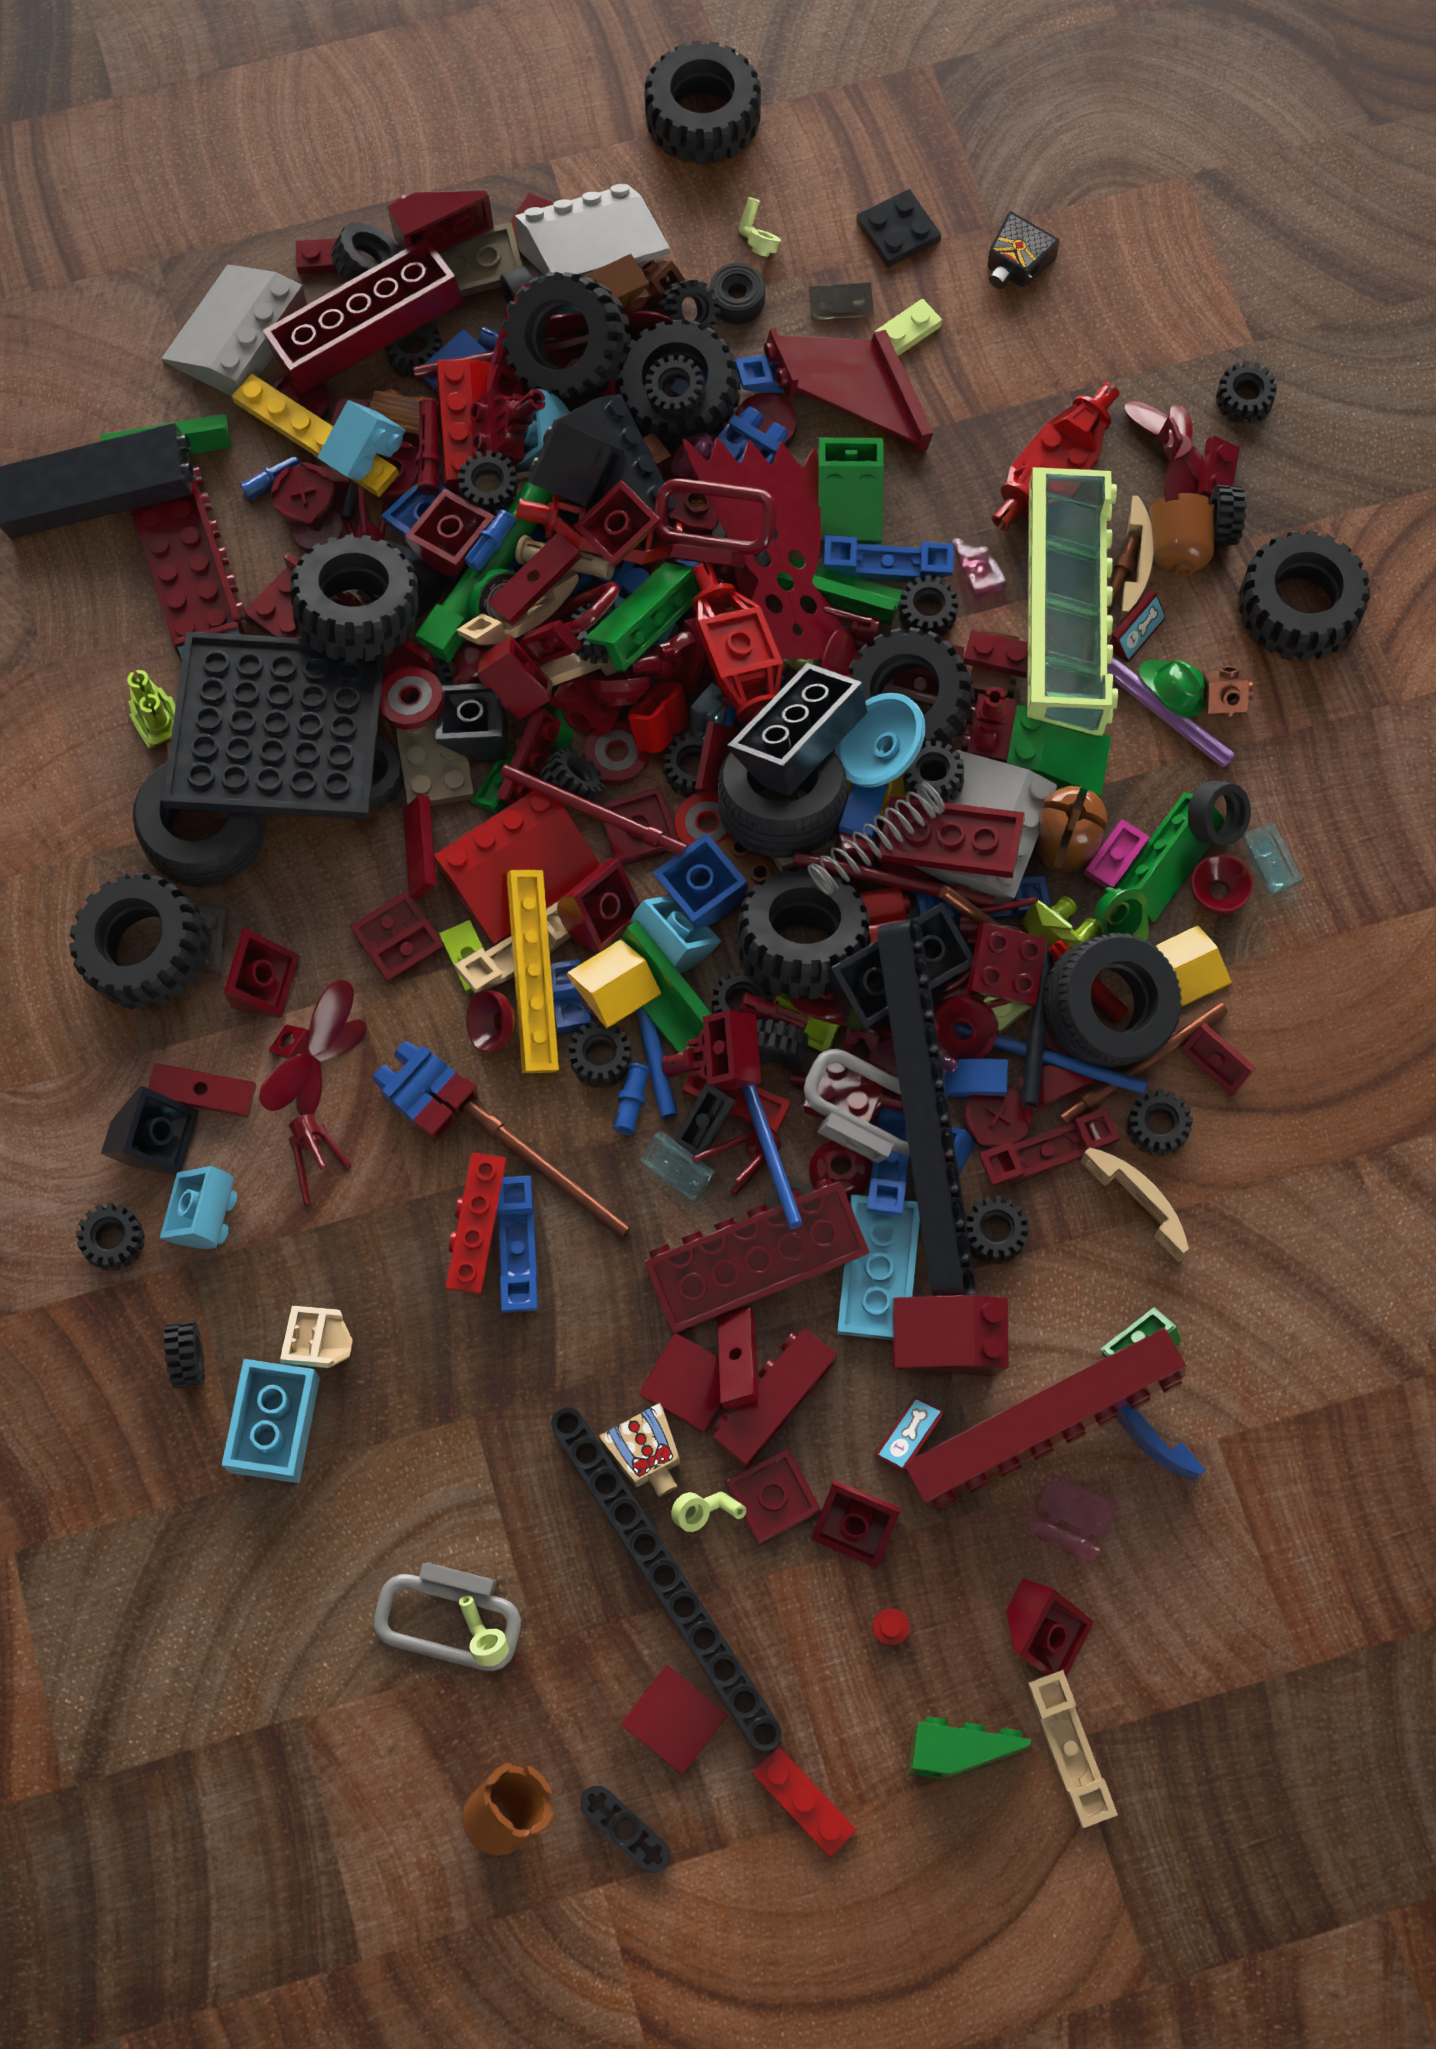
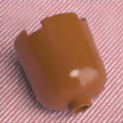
M1180 493L1178 494L1179 500L1165 502V497L1154 501L1149 508V519L1152 527L1155 563L1163 570L1174 573L1178 577H1187L1207 566L1213 557L1215 511L1214 504H1208V497L1199 494Z
M505 1763L496 1768L476 1788L465 1803L462 1813L464 1832L471 1844L481 1852L492 1856L510 1854L544 1830L552 1819L553 1811H551L549 1799L552 1790L545 1778L531 1766L521 1768L516 1765L511 1766V1763Z

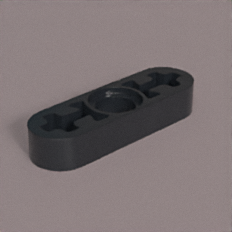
M592 1786L583 1793L580 1806L584 1815L638 1866L649 1873H658L666 1868L670 1860V1851L667 1844L615 1795L603 1786ZM592 1794L596 1797L601 1796V1794L606 1795L607 1798L604 1804L611 1812H613L616 1805L622 1809L621 1812L611 1818L608 1827H604L601 1824L602 1821L607 1819L601 1811L596 1810L594 1813H591L588 1810L591 1807L588 1799ZM622 1818H629L636 1825L634 1837L627 1841L618 1839L614 1832L615 1824ZM643 1831L650 1835L643 1840L650 1848L653 1849L657 1845L662 1848L659 1855L663 1860L659 1865L655 1862L650 1863L649 1866L645 1864L646 1854L639 1847L636 1853H632L629 1850V1847L639 1841Z

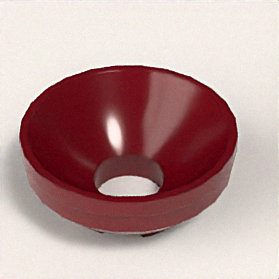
M615 673L607 676L590 678V684L593 693L605 701L607 706L637 704L638 699L650 688L651 676L648 674L630 679L625 673Z
M1224 854L1212 855L1202 860L1196 866L1191 877V891L1195 901L1206 911L1219 915L1231 914L1241 909L1250 899L1253 891V878L1248 867L1239 859ZM1215 883L1223 884L1228 889V896L1224 899H1216L1210 894L1209 887Z
M482 990L476 993L470 1001L466 1016V1027L471 1043L480 1052L489 1053L502 1050L516 1032V1011L502 993Z
M833 1140L819 1147L809 1164L811 1184L830 1177L833 1183L841 1181L848 1201H851V1195H862L868 1188L871 1180L872 1167L870 1159ZM836 1157H846L851 1162L852 1168L846 1174H836L831 1169L832 1160Z

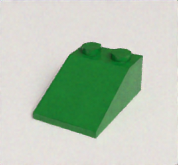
M1017 705L1006 763L1028 769L1057 785L1056 790L1068 786L1081 787L1079 795L1086 796L1088 790L1101 798L1111 736L1104 733L1103 736L1093 735L1027 717V707ZM1046 710V713L1064 717L1052 711Z

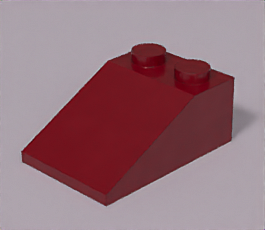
M486 190L414 192L408 196H400L393 203L387 205L394 238L401 251L427 238L437 253L441 254L494 228L490 199Z
M981 1295L893 1298V1369L996 1376L1009 1368L1008 1298Z

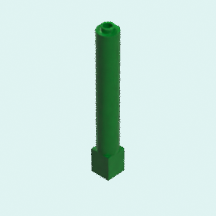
M526 482L507 512L515 518L519 498L548 505L549 502L551 503L554 493ZM516 519V525L512 527L501 542L502 548L494 551L483 568L479 571L470 567L467 568L443 605L436 604L416 633L419 644L425 646L432 655L450 663L465 641V638L458 635L457 629L473 619L470 613V597L474 585L478 580L481 581L487 576L484 574L490 570L498 568L507 570L516 557V547L519 539L523 535L530 536L538 523Z

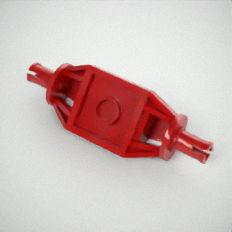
M1104 382L1093 398L1085 395L1077 396L1072 406L1045 424L1010 466L1008 480L1001 487V495L1005 503L991 518L997 528L1003 522L1004 524L1000 530L1008 531L1020 514L1029 517V482L1033 467L1092 470L1099 460L1104 432L1111 425V417L1107 409L1120 396L1119 390L1115 386L1108 392L1111 383ZM1048 474L1046 485L1073 493L1086 476ZM1046 497V510L1059 508L1065 502Z
M556 494L553 495L552 501L548 505L519 498L515 519L543 524V528H545L544 539H550L554 529L578 550L601 555L575 527L558 515L559 509L577 513L575 525L585 515L586 508L584 506L560 501V496ZM676 523L674 528L667 526L671 531L682 532L681 523ZM653 530L642 540L641 545L638 544L622 560L643 565L667 558L666 563L674 564L677 558L671 557L672 544L663 541L651 543L653 532H655Z
M706 562L705 566L707 569L705 570L703 563H701L692 570L701 591L692 600V607L696 611V629L717 682L736 709L735 716L737 720L741 723H750L779 693L783 661L760 605L739 594L732 584H719L713 564ZM730 604L736 611L727 612L725 606ZM765 686L766 695L761 696L760 689Z

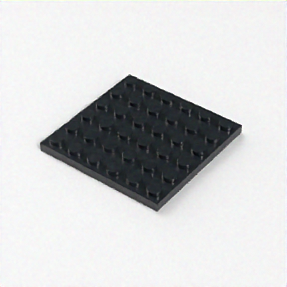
M186 631L162 798L163 807L369 820L386 656L379 654L375 656L374 660L365 661V658L356 659V662H347L346 658L339 657L338 660L330 658L325 651L319 653L311 648L310 642L306 643L302 638Z

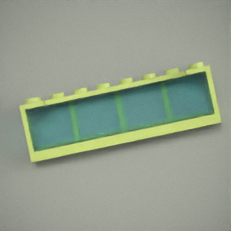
M1033 467L1029 482L1027 717L1103 736L1106 724L1112 723L1113 709L1117 708L1118 689L1112 688L1113 675L1107 674V664L1111 665L1113 646L1107 644V635H1111L1113 625L1112 615H1107V606H1111L1113 594L1112 587L1107 586V578H1111L1112 558H1107V549H1111L1112 529H1107V521L1111 520L1112 504L1116 503L1117 485L1111 484V471Z

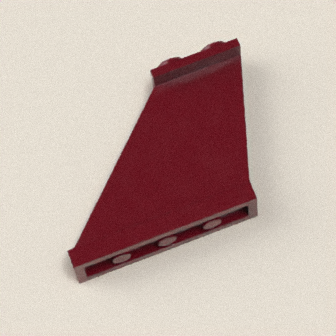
M776 328L769 330L767 342L764 344V355H766L767 361L772 363L775 369L777 385L779 388L784 389L788 399L794 398L795 392L798 391L910 442L915 453L927 451L934 432L886 329L874 332L872 340L779 336Z

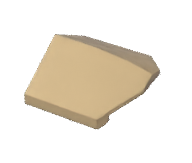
M292 1306L280 1364L330 1368L350 1358L353 1340L343 1321L340 1310Z

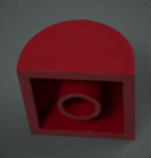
M443 489L405 535V538L413 551L424 562L444 575L456 577L467 564L465 557L480 539L479 533L481 530L486 531L495 519V516Z
M611 858L606 860L558 901L557 909L559 918L570 936L585 949L600 953L618 939L626 928L632 924L631 918L640 903L620 859Z

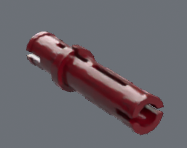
M423 398L419 401V449L415 457V464L418 466L417 490L423 494H434L438 491L437 473L438 467L441 465V456L438 454L439 401L433 398Z

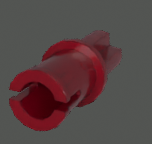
M746 992L739 1012L756 1015V1019H762L767 1022V1019L774 1020L775 1023L782 1021L785 1022V1025H795L796 1029L801 1028L805 1030L808 1023L806 1015L780 1006L779 1001L772 1003L753 996Z

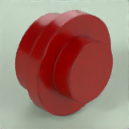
M884 1609L874 1619L873 1633L876 1639L884 1645H899L909 1634L910 1625L908 1618L898 1609Z

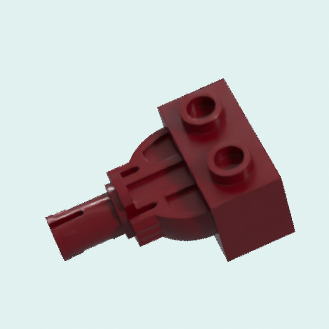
M538 389L529 391L525 396L513 394L510 397L487 392L471 404L470 419L473 428L471 447L474 451V459H476V452L481 451L482 457H485L486 450L492 451V457H496L497 452L503 454V460L508 457L511 460L512 467L523 461V433L528 430L527 425L530 426L533 423V415L545 407L546 402H543L545 400L544 394Z
M696 618L685 621L681 633L666 643L652 646L648 654L641 655L625 670L626 676L630 679L651 674L656 680L666 678L669 681L681 683L687 695L713 690L717 684V679L696 629Z
M523 635L517 638L510 636L482 654L479 658L478 677L481 683L486 688H491L498 695L502 706L507 711H512L519 720L551 700L553 683L532 660L531 654L519 642Z
M998 687L989 688L986 694L978 693L977 704L970 706L973 710L971 720L966 721V724L972 725L971 735L964 734L961 751L1006 763L1018 700L1005 698L1004 691Z
M726 1010L703 1016V1030L697 1038L690 1039L687 1042L688 1046L694 1047L684 1048V1052L666 1055L661 1061V1064L671 1063V1065L662 1067V1071L667 1077L690 1072L692 1079H705L708 1085L729 1089L761 1083L756 1015Z

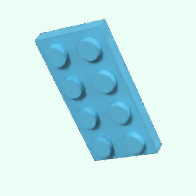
M851 1195L850 1205L870 1253L844 1264L837 1334L893 1340V1298L912 1297L920 1221L918 1204L914 1201L904 1200L902 1216L867 1212L869 1196Z

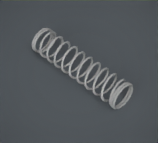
M922 781L917 785V794L908 792L906 794V802L904 800L896 801V810L886 808L885 818L877 815L874 817V826L865 823L863 825V833L854 831L852 835L853 842L844 839L842 841V850L833 847L831 849L832 858L822 855L820 857L821 866L811 863L808 866V871L816 885L829 896L839 889L835 880L824 867V858L833 863L842 878L849 882L848 875L837 864L834 856L835 850L845 856L852 869L857 874H860V869L846 852L845 842L856 848L865 864L871 866L869 858L858 847L855 839L856 834L862 836L867 841L878 858H882L881 852L867 835V826L878 833L880 839L889 850L893 849L890 841L878 828V818L888 824L898 841L903 842L902 835L889 821L887 814L889 810L898 815L903 826L910 834H914L912 826L899 811V802L909 808L913 817L921 826H925V822L920 814L911 806L909 795L917 797L927 814L935 819V813L941 814L945 811V805L937 791L929 783ZM926 790H927V791L930 793V795L934 798V800H935V802L937 803V805L931 800V798H930L929 795L927 794Z

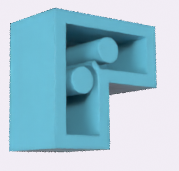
M348 400L317 458L346 477L362 481L363 477L371 471L376 453L391 458L393 453L400 448L403 440L402 436L406 429L379 412Z

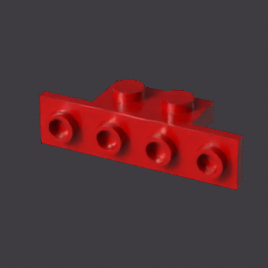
M473 1152L471 1154L463 1198H458L455 1218L459 1219L457 1231H452L449 1241V1252H452L446 1283V1289L474 1294L482 1293L506 1167V1157Z

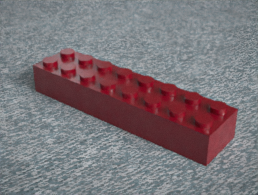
M1164 1327L904 1464L924 1503L929 1509L936 1507L938 1511H941L955 1504L958 1501L956 1496L968 1490L970 1494H974L990 1485L989 1478L1001 1473L1002 1477H1006L1022 1468L1020 1462L1033 1456L1036 1461L1051 1454L1054 1451V1444L1064 1439L1067 1444L1086 1435L1085 1428L1097 1422L1099 1427H1102L1116 1420L1119 1417L1117 1415L1119 1410L1130 1406L1131 1410H1135L1151 1401L1150 1394L1162 1389L1163 1393L1174 1390L1183 1384L1182 1379L1186 1376L1187 1366Z

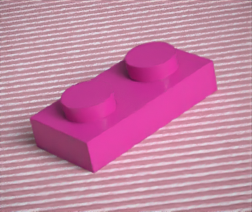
M1121 819L1085 869L1084 875L1104 888H1115L1145 847L1150 837Z

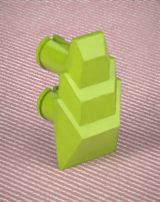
M136 670L139 679L136 680L133 672L127 678L131 700L128 703L132 712L129 716L138 733L150 749L171 740L176 706L172 696L168 697L162 687L158 688L149 679L145 671Z
M1066 896L1061 897L1051 908L1038 900L1036 904L1030 905L1022 920V924L1029 934L1048 938L1047 944L1049 945L1061 940L1069 949L1080 942L1101 936L1102 930L1093 918H1087L1075 931L1072 929L1073 926L1067 920L1076 914L1077 906L1072 899Z

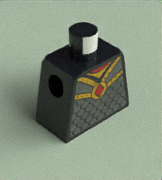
M1010 211L989 251L987 266L993 271L988 278L989 282L997 289H1003L1009 281L1020 287H1026L1057 258L1060 239Z

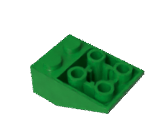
M819 438L818 506L821 509L820 542H825V535L857 537V543H882L883 438Z
M925 1717L923 1723L918 1722L913 1730L908 1774L948 1779L1020 1753L1031 1745V1739L1022 1738L1023 1732L1019 1730L1000 1728V1732L994 1734L985 1732V1726L980 1724L963 1723V1726H960V1728L948 1727V1720Z

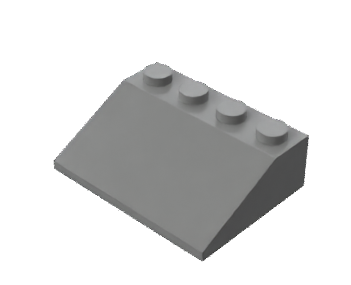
M616 184L611 189L602 192H587L582 197L573 200H558L554 202V205L544 208L532 207L527 209L525 213L514 215L519 251L545 276L551 272H569L584 276L630 253L637 263L670 254V247L643 198L626 184Z
M228 264L161 358L162 362L232 396L251 373L259 377L274 356L262 330L307 305L303 286L277 272Z
M957 750L960 753V759H963L964 783L961 792L957 791V797L954 800L949 796L947 797L948 803L1025 812V822L1014 877L1012 879L920 866L914 867L952 887L958 884L969 887V891L994 896L993 905L1010 902L1015 898L1038 838V823L1044 802L1050 794L1055 792L1057 785L1028 769Z

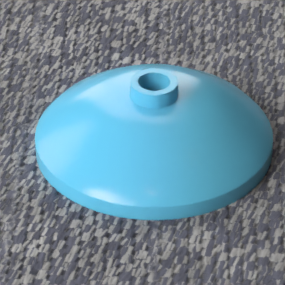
M884 693L866 700L868 713L835 747V754L840 758L845 768L846 779L857 786L872 788L895 780L911 766L920 752L925 737L923 713L913 700L899 693Z

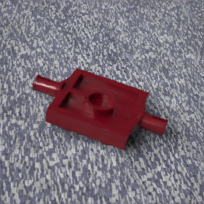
M863 1060L892 1075L891 1066ZM831 1063L827 1066L818 1085V1094L822 1099L870 1124L873 1123L875 1116L883 1107L903 1112L902 1098L900 1096L887 1094V1088L839 1063ZM794 1070L791 1075V1084L804 1087L808 1074ZM805 1100L803 1105L804 1113L826 1118V1116L810 1107L807 1100Z

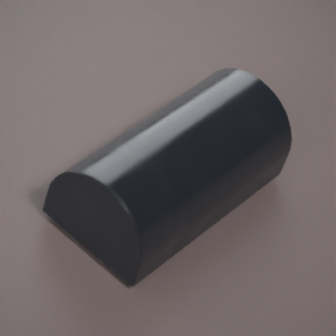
M706 1082L672 1142L694 1156L710 1149L738 1102V1098L726 1089L708 1085V1082Z

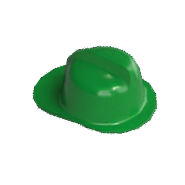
M1152 659L1141 663L1138 670L1140 679L1168 710L1185 718L1196 717L1202 712L1204 707L1202 694L1205 689V679L1196 667L1181 660H1172L1168 663Z
M1111 887L1104 888L1103 896L1099 899L1094 911L1095 921L1102 930V935L1127 933L1147 941L1149 925L1147 901L1144 893L1135 888L1125 890Z

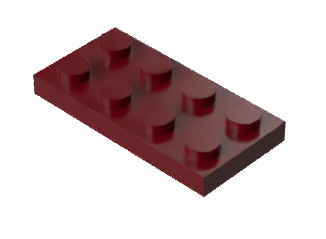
M890 796L888 808L896 810V801L904 800L906 802V797ZM909 798L911 806L920 814L925 822V826H921L915 820L909 808L901 802L898 803L900 813L910 823L914 834H910L906 830L898 815L890 810L887 812L889 821L900 832L903 842L897 840L888 824L884 822L882 833L890 841L893 849L889 850L880 840L879 851L882 854V858H878V861L1013 879L1025 822V812L943 802L945 811L941 814L935 813L934 819L927 814L919 799Z

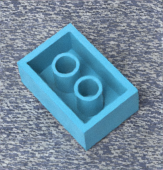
M249 1359L243 1360L222 1466L229 1473L300 1483L320 1377L315 1369Z

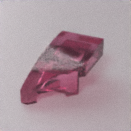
M961 539L953 540L959 564L976 599L1006 589V580L994 558L989 556L988 547L981 546L977 549L964 545Z

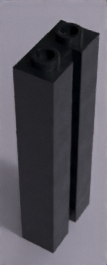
M172 423L0 466V528L10 539L193 495L191 482L195 481V474L191 463L186 462L189 461L188 453L192 452L189 437L187 434H182L176 424Z

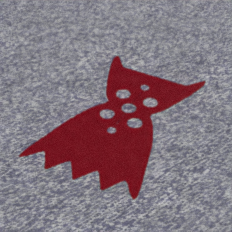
M716 438L709 461H706L687 440L683 439L685 450L699 481L760 488L767 491L774 498L777 505L775 530L778 532V538L772 539L770 545L765 549L771 558L770 565L762 567L755 561L754 555H745L744 564L758 580L752 601L760 605L782 659H822L832 634L844 627L838 617L823 612L824 607L831 608V606L812 582V577L818 563L821 540V509L818 506V453L816 448L814 447L811 450L804 466L801 467L784 443L780 442L774 462L770 464L753 442L748 440L741 462H738L721 440ZM706 495L728 539L750 542L757 540L761 532L764 508L761 503ZM790 550H797L803 555L805 564L802 568H795L789 562L788 553ZM785 572L792 577L794 582L792 590L786 591L778 585V573ZM768 595H775L781 600L782 611L780 613H773L767 608L765 599ZM802 596H810L815 601L817 609L814 614H807L800 606V598ZM794 624L801 626L803 630L802 635H796L793 632L792 627ZM854 646L852 660L859 661L861 657Z

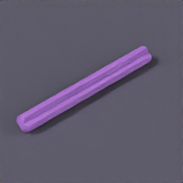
M1112 656L1111 665L1107 664V674L1113 675V681L1219 766L1225 767L1234 757V753L1191 718L1178 716L1168 710L1136 674Z

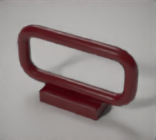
M684 478L671 479L665 482L658 491L654 513L662 522L654 530L663 542L672 544L671 557L699 563L710 562L713 565L744 569L745 555L758 554L770 545L774 535L777 505L774 498L767 491L760 488ZM680 491L759 502L764 508L760 535L757 540L750 542L671 531L666 525L670 496Z
M610 582L566 599L544 622L531 631L526 632L519 642L540 665L575 653L582 645L575 637V634L588 629L604 615L618 597L620 592L619 586L615 582ZM596 602L586 614L576 620L564 624L559 619L564 614L579 609L581 606L584 607L588 603Z

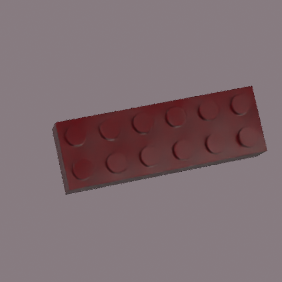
M424 238L262 331L273 355L302 395L463 303L464 300L455 275L427 238Z

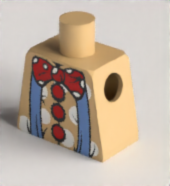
M660 1403L600 1435L603 1447L635 1487L650 1481L658 1497H662L677 1488L669 1470L680 1464V1458Z

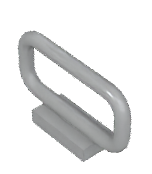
M830 1049L819 1054L810 1069L804 1085L805 1099L809 1106L826 1116L822 1120L817 1133L877 1164L888 1158L891 1150L902 1155H910L908 1142L829 1103L818 1094V1085L827 1066L831 1063H839L901 1095L899 1079L843 1050Z
M422 1563L419 1576L400 1574L392 1577L384 1584L374 1614V1628L381 1641L391 1647L483 1671H496L505 1667L515 1653L521 1630V1617L518 1609L510 1601L493 1596L498 1580L432 1563ZM401 1589H409L459 1602L463 1596H472L476 1607L499 1612L506 1618L507 1626L504 1635L509 1645L507 1656L495 1666H480L474 1661L470 1651L392 1631L388 1625V1618L396 1592Z

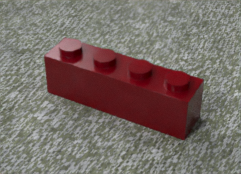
M805 1327L798 1335L792 1332L780 1348L784 1351L776 1362L770 1359L758 1373V1376L761 1378L758 1382L759 1400L738 1406L730 1416L726 1413L723 1414L712 1428L715 1432L713 1443L744 1469H747L837 1361L838 1354Z

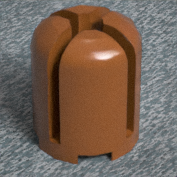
M1077 786L1059 788L1050 794L1044 802L1039 817V835L1035 843L1037 854L1043 860L1044 866L1058 873L1071 874L1072 871L1083 869L1089 865L1100 850L1107 826L1108 814L1105 804L1092 791L1088 790L1082 810H1075L1081 788ZM1069 834L1071 838L1068 847L1065 848L1061 846L1064 836Z

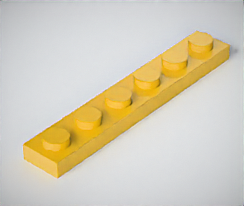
M252 373L231 396L235 404L316 457L319 455L333 429L332 425ZM375 455L372 469L363 477L362 481L350 479L377 497H380L397 478L399 473L395 466Z
M510 870L507 873L522 1073H554L559 1070L543 870Z

